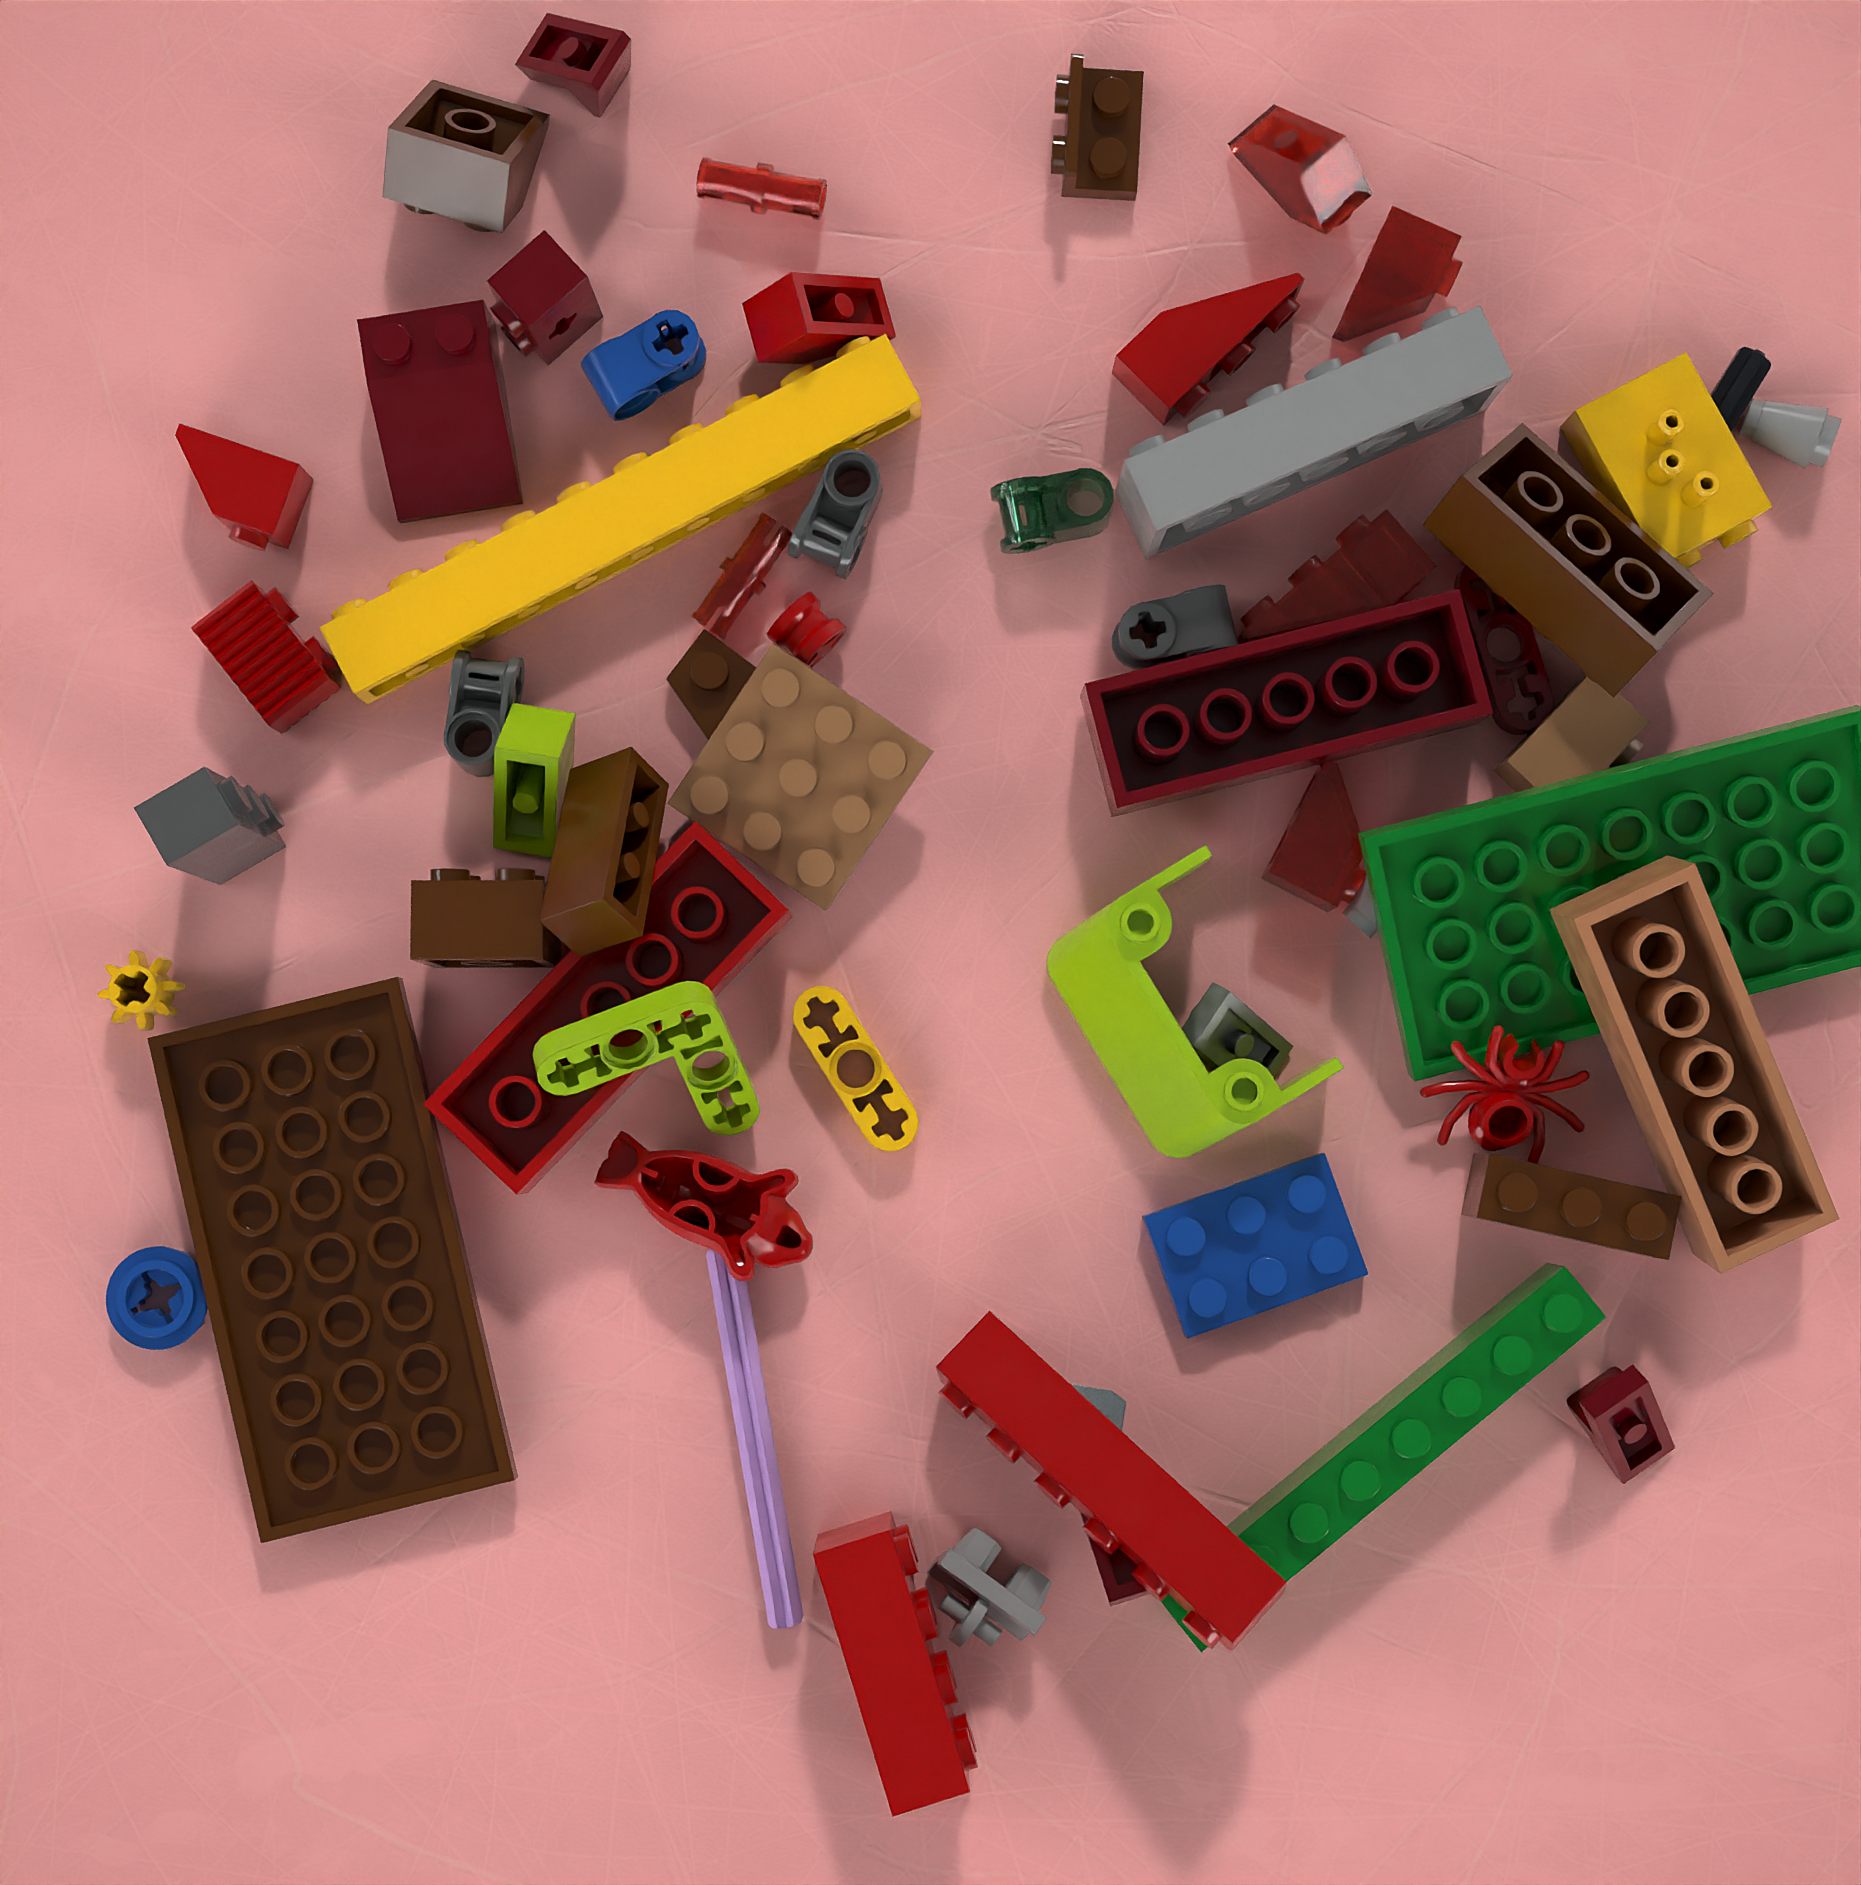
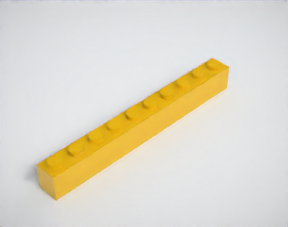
M884 334L872 341L867 336L857 338L838 350L836 360L816 370L812 365L801 367L788 374L780 382L782 388L760 399L757 394L745 396L732 403L725 410L726 417L706 427H703L701 423L689 425L671 436L669 439L670 446L650 456H647L645 452L633 454L614 466V475L594 485H591L589 481L577 483L558 495V504L538 514H535L533 510L519 513L501 525L502 533L482 543H479L476 539L463 542L450 549L444 555L446 562L424 573L422 569L407 571L394 578L388 584L390 591L368 602L365 598H358L335 609L331 614L333 620L319 628L353 694L368 705L453 661L458 649L472 651L824 468L831 457L840 451L848 449L859 450L921 417V399L887 335Z

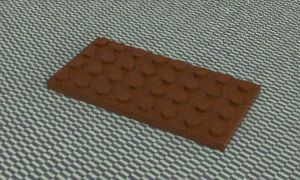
M394 977L147 1038L260 1542L265 1543L516 1480L518 1473L435 1116L423 1105L430 1097L403 978Z

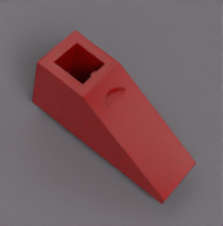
M1294 273L1162 311L1116 355L1112 374L1163 426L1177 413L1185 419L1210 395L1211 390L1206 385L1220 371L1224 370L1231 376L1251 357L1256 350L1251 342L1266 327L1273 333H1276L1294 316L1301 306L1296 301V298L1305 279L1299 273Z

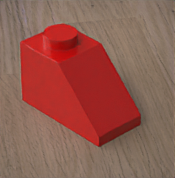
M790 272L742 303L758 363L807 364L836 356L838 350L844 345L860 337L867 336L871 341L884 334L887 335L889 341L896 337L880 278Z
M179 423L175 436L212 514L231 530L228 538L259 551H265L268 543L289 549L314 479L298 463Z

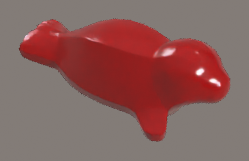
M620 1131L608 1150V1158L602 1162L597 1172L594 1183L598 1187L632 1190L648 1212L664 1227L684 1239L715 1250L722 1255L730 1274L739 1281H748L753 1278L755 1263L767 1268H780L802 1262L812 1253V1235L807 1230L799 1213L785 1199L799 1182L798 1175L790 1169L783 1168L765 1174H755L730 1161L698 1151L679 1149L649 1151L631 1135Z

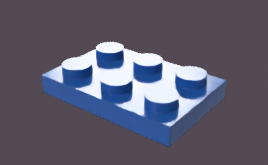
M1325 1153L1307 1157L1142 1216L1181 1328L1187 1339L1368 1275Z

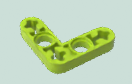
M685 981L676 983L551 1031L540 1038L535 1044L532 1053L539 1084L545 1091L554 1095L567 1096L579 1093L673 1056L703 1122L711 1132L726 1136L742 1133L757 1121L760 1114L759 1102L753 1083L714 994L708 986L700 982ZM692 1010L696 1016L685 1019L681 1013ZM660 1020L662 1030L656 1032L653 1022ZM633 1029L644 1033L643 1037L632 1046L616 1047L610 1044L612 1037L623 1030ZM597 1044L600 1054L593 1056L591 1046ZM720 1051L725 1054L724 1059L713 1067L698 1068L692 1065L694 1060L705 1052ZM567 1058L571 1064L562 1067L558 1060ZM727 1086L735 1103L729 1107L724 1106L719 1100L717 1091Z

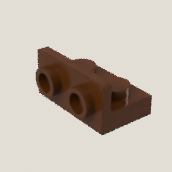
M1071 54L1068 75L1057 74L1054 113L1066 114L1065 136L1053 135L1051 174L1062 175L1061 197L1135 201L1138 186L1144 71L1083 68L1084 54Z

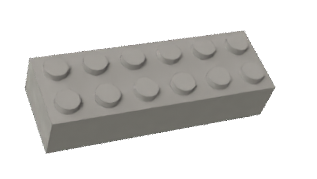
M1481 306L1459 314L1457 307L1443 310L1421 324L1423 331L1402 340L1398 333L1388 334L1367 345L1363 349L1365 356L1344 365H1342L1340 358L1328 360L1309 370L1304 375L1306 381L1284 391L1281 384L1268 386L1254 393L1246 400L1248 407L1225 416L1222 409L1211 411L1189 423L1187 426L1189 432L1167 442L1164 435H1157L1132 447L1128 451L1130 458L1124 460L1115 493L1145 559L1485 412L1513 375Z

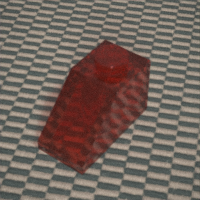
M1275 104L1228 143L1233 155L1290 218L1325 235L1333 228L1345 223L1351 217L1353 211L1373 195L1346 135Z
M1392 205L1332 338L1346 342L1424 313L1436 293L1447 297L1463 264L1462 261L1453 258L1462 236Z
M1326 758L1316 768L1261 876V879L1327 913L1337 908L1341 901L1350 905L1367 875L1366 870L1359 867L1363 858L1358 836L1360 829L1337 763Z

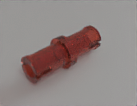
M703 157L697 175L696 193H698L697 197L702 199L711 198L749 205L752 213L764 215L768 209L820 220L826 202L827 180L774 171L773 164L758 162L756 168Z
M762 512L758 517L759 520L733 558L725 557L721 562L719 569L723 571L696 612H693L690 616L704 627L719 606L722 607V613L709 631L723 640L727 637L728 631L754 594L761 596L767 587L763 582L764 578L782 554L793 535L790 530L782 525L769 544L765 546L763 541L777 521Z

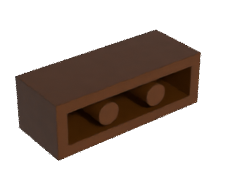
M632 746L571 768L569 772L539 921L579 957L643 936L669 784Z
M1474 1153L1461 1215L1646 1257L1669 1260L1682 1196L1495 1154Z

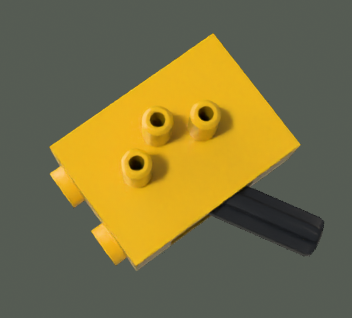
M1745 346L1738 349L1711 394H1709L1687 352L1579 407L1560 426L1591 484L1686 569L1703 560L1699 552L1701 548L1719 540L1723 549H1726L1757 532L1758 528L1754 520L1772 508L1769 499L1731 433L1771 368V362L1765 357V353L1758 349L1753 350Z

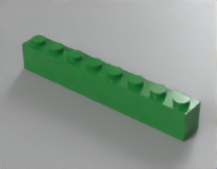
M1551 1263L1544 1264L1226 1527L1286 1582L1289 1581L1607 1317L1565 1266ZM1168 1594L1161 1603L1200 1652H1203L1208 1646L1199 1640L1182 1622V1619L1188 1612Z

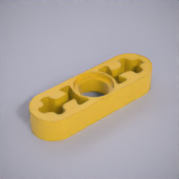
M815 986L807 989L798 997L793 1007V1022L800 1036L866 1140L873 1147L882 1151L892 1152L905 1148L913 1141L919 1127L918 1114L913 1104L844 996L828 986ZM816 998H819L824 1005L832 1002L838 1005L840 1011L836 1012L832 1018L842 1035L852 1026L859 1036L858 1039L849 1040L838 1045L828 1058L824 1057L819 1047L831 1043V1040L820 1026L809 1029L804 1021L812 1014L808 1004ZM853 1050L867 1053L875 1065L872 1080L867 1085L859 1088L846 1086L840 1080L837 1073L840 1058ZM884 1080L889 1082L893 1092L882 1095L883 1101L892 1112L902 1108L908 1116V1119L901 1124L905 1135L896 1141L889 1134L878 1138L874 1133L872 1127L879 1122V1117L870 1103L862 1112H859L853 1102L856 1098L872 1094Z

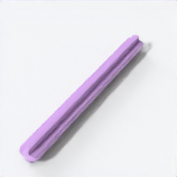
M709 1248L706 1257L768 1624L771 1628L776 1629L792 1627L802 1622L803 1609L747 1281H739L733 1278L723 1256Z

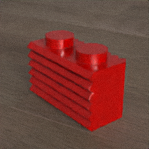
M251 580L194 624L191 629L268 726L282 734L287 732L291 726L297 724L301 718L308 716L311 710L318 708L332 694L339 691L340 685L330 674L338 664L315 636H312L306 642L301 638L291 625L300 616L276 587L266 593Z

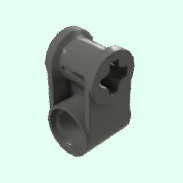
M848 449L840 451L831 457L825 466L810 503L807 504L797 522L789 543L788 555L799 558L803 554L835 568L836 576L845 580L849 577L864 545L868 527L881 500L883 491L879 468L871 456L864 451ZM847 471H861L871 480L870 486L865 493L851 498L837 491L836 484L841 475Z
M1221 584L1199 587L1175 596L1141 602L1131 606L1123 614L1112 635V649L1116 658L1122 664L1132 669H1144L1238 645L1225 585ZM1138 624H1142L1145 633L1155 632L1157 636L1149 649H1145L1142 639L1132 640L1130 637Z
M458 649L455 654L450 676V701L444 731V745L449 755L468 774L476 777H488L494 774V747L512 704L521 703L525 671L523 658L511 657L508 662L472 658L470 651ZM477 730L492 732L491 746L484 754L478 757H469L463 754V744L470 733Z

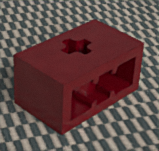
M545 230L487 280L497 301L490 309L502 323L501 330L525 357L532 351H535L548 366L603 318L588 276Z

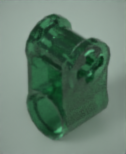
M1079 468L1041 477L1015 478L996 484L989 490L991 500L999 504L1005 535L1000 541L1001 552L1005 554L1026 553L1056 543L1095 536L1108 526L1113 513L1114 490L1110 480L1102 472L1092 468ZM1090 491L1101 499L1103 505L1095 514L1081 516L1069 508V498L1077 492ZM1020 505H1022L1025 510L1027 520L1026 526L1022 524L1019 510Z

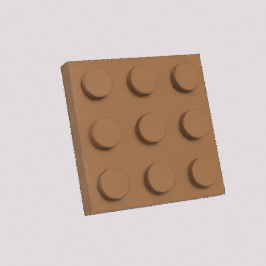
M772 643L667 804L693 822L696 821L702 828L824 911H827L934 751L777 644Z

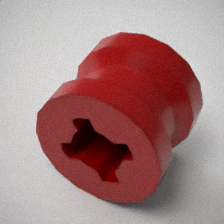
M807 592L792 603L777 618L768 630L767 637L778 646H786L793 653V656L812 668L840 641L847 627L838 618H828L821 611L820 600L812 592Z

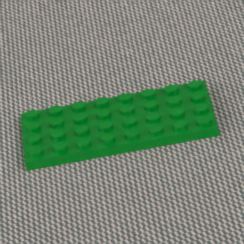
M1859 705L1358 833L1407 1071L1414 1081L1465 1069L1466 1067L1457 1060L1451 1050V1044L1454 1041L1461 1042L1465 1051L1480 1065L1485 1064L1488 1041L1495 1026L1503 1027L1504 1034L1502 1039L1510 1033L1513 1034L1519 1044L1514 1056L1530 1052L1533 1039L1543 1049L1553 1046L1556 1040H1562L1566 1043L1601 1034L1550 909L1667 855L1696 864L1748 995L1861 966V706Z

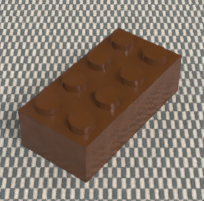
M1523 423L1465 471L1422 524L1439 539L1445 549L1460 558L1487 583L1495 594L1503 597L1534 625L1540 635L1554 643L1582 669L1590 680L1598 683L1613 698L1714 594Z

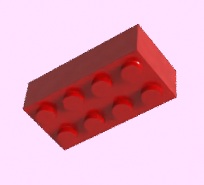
M892 1511L818 1534L813 1551L814 1561L892 1817L969 1793V1770L978 1768L975 1754L977 1748L966 1713L954 1716L951 1704L958 1702L956 1693L958 1687L947 1650L935 1653L931 1639L938 1637L936 1628L938 1621L928 1588L924 1587L916 1590L911 1575L919 1573L917 1566L919 1560L908 1524L896 1527Z

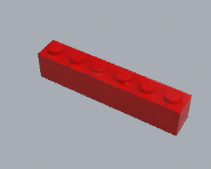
M990 1310L936 1366L940 1381L945 1385L938 1393L946 1403L964 1419L967 1420L974 1412L992 1430L986 1435V1438L994 1448L1013 1464L1022 1457L1040 1474L1034 1480L1035 1485L1059 1508L1063 1509L1069 1502L1088 1519L1082 1528L1103 1550L1112 1555L1119 1548L1136 1563L1138 1567L1132 1572V1575L1151 1595L1162 1602L1169 1594L1188 1612L1182 1619V1622L1209 1648L1213 1649L1220 1642L1232 1652L1284 1594L1287 1582Z

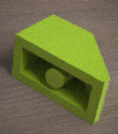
M518 703L512 704L494 747L493 848L552 858L569 772L574 764L576 713Z

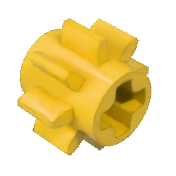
M131 950L129 954L130 965L119 967L107 964L105 966L107 973L112 977L109 981L108 989L98 992L97 996L98 998L111 1000L117 1008L112 1014V1022L124 1024L136 1014V1024L139 1030L151 1031L154 1028L155 1015L163 1014L176 1017L179 1014L171 1004L175 992H180L186 987L184 983L172 981L166 974L172 965L170 959L159 957L148 967L145 953ZM138 979L146 980L144 989L150 994L146 1002L137 1001L140 993L133 986Z

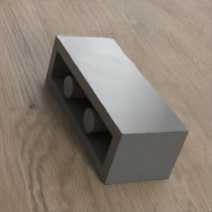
M206 767L199 769L134 807L167 866L219 885L286 847L277 831L284 827L285 824L271 799L265 793L258 796L249 785L245 787L239 785L232 776L225 778Z

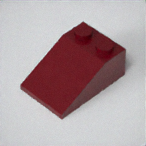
M484 300L357 319L367 387L399 523L523 504L496 323Z

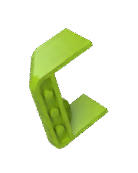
M1206 845L1130 890L1062 935L1050 948L1046 960V969L1051 982L1146 1137L1158 1152L1172 1158H1186L1195 1155L1261 1120L1344 1069L1338 1057L1324 1059L1278 1086L1266 1067L1251 1059L1231 1060L1209 1073L1140 961L1162 948L1171 934V913L1159 892L1202 867L1212 857Z

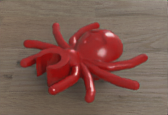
M1495 1026L1488 1041L1485 1065L1489 1071L1484 1069L1465 1051L1461 1042H1452L1451 1050L1457 1060L1474 1076L1483 1081L1468 1079L1439 1082L1423 1087L1420 1090V1095L1424 1098L1445 1092L1476 1091L1466 1094L1446 1116L1437 1138L1439 1145L1444 1146L1447 1144L1454 1124L1471 1104L1473 1105L1469 1111L1468 1130L1475 1143L1488 1151L1506 1149L1523 1142L1531 1133L1532 1128H1534V1143L1527 1162L1535 1164L1540 1159L1546 1140L1545 1116L1537 1105L1545 1107L1564 1119L1574 1131L1579 1133L1584 1131V1123L1572 1111L1550 1097L1540 1094L1578 1086L1590 1077L1588 1071L1582 1070L1573 1076L1543 1082L1550 1078L1561 1059L1565 1048V1043L1562 1040L1554 1042L1546 1061L1535 1039L1531 1043L1529 1054L1523 1059L1514 1060L1513 1056L1517 1052L1519 1044L1511 1033L1502 1039L1504 1034L1503 1027Z

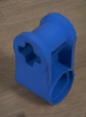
M664 310L656 313L653 317L623 335L609 339L595 347L583 358L581 368L611 419L621 421L639 414L661 396L696 377L706 363L707 351L695 323L687 314L678 310ZM676 338L684 350L680 354L673 356L665 343L670 339Z

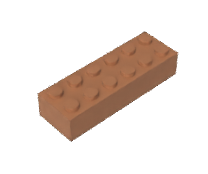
M1667 855L1550 909L1666 1191L1670 1194L1682 1196L1678 1219L1693 1255L1722 1274L1839 1220L1840 1218L1696 864Z

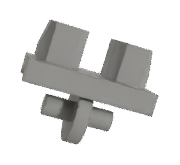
M978 1528L970 1530L952 1549L949 1548L937 1556L926 1572L969 1603L967 1606L949 1592L940 1603L938 1609L956 1621L948 1639L958 1647H961L973 1633L989 1646H993L1002 1630L985 1619V1615L1022 1641L1029 1633L1035 1635L1046 1619L1039 1610L1045 1601L1051 1581L1033 1567L1024 1563L1016 1568L1005 1587L992 1579L986 1572L998 1555L1001 1547L994 1539Z

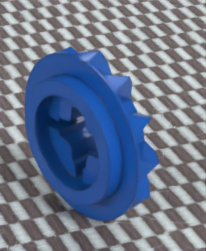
M165 1246L148 1247L132 1253L116 1267L110 1277L106 1290L107 1313L115 1330L125 1340L135 1346L149 1350H163L185 1343L205 1324L208 1306L199 1266L190 1258L189 1253ZM151 1280H155L160 1287L181 1285V1289L175 1292L176 1295L168 1301L171 1309L170 1315H166L161 1308L138 1311L137 1308L145 1304V1300L153 1294L150 1286Z

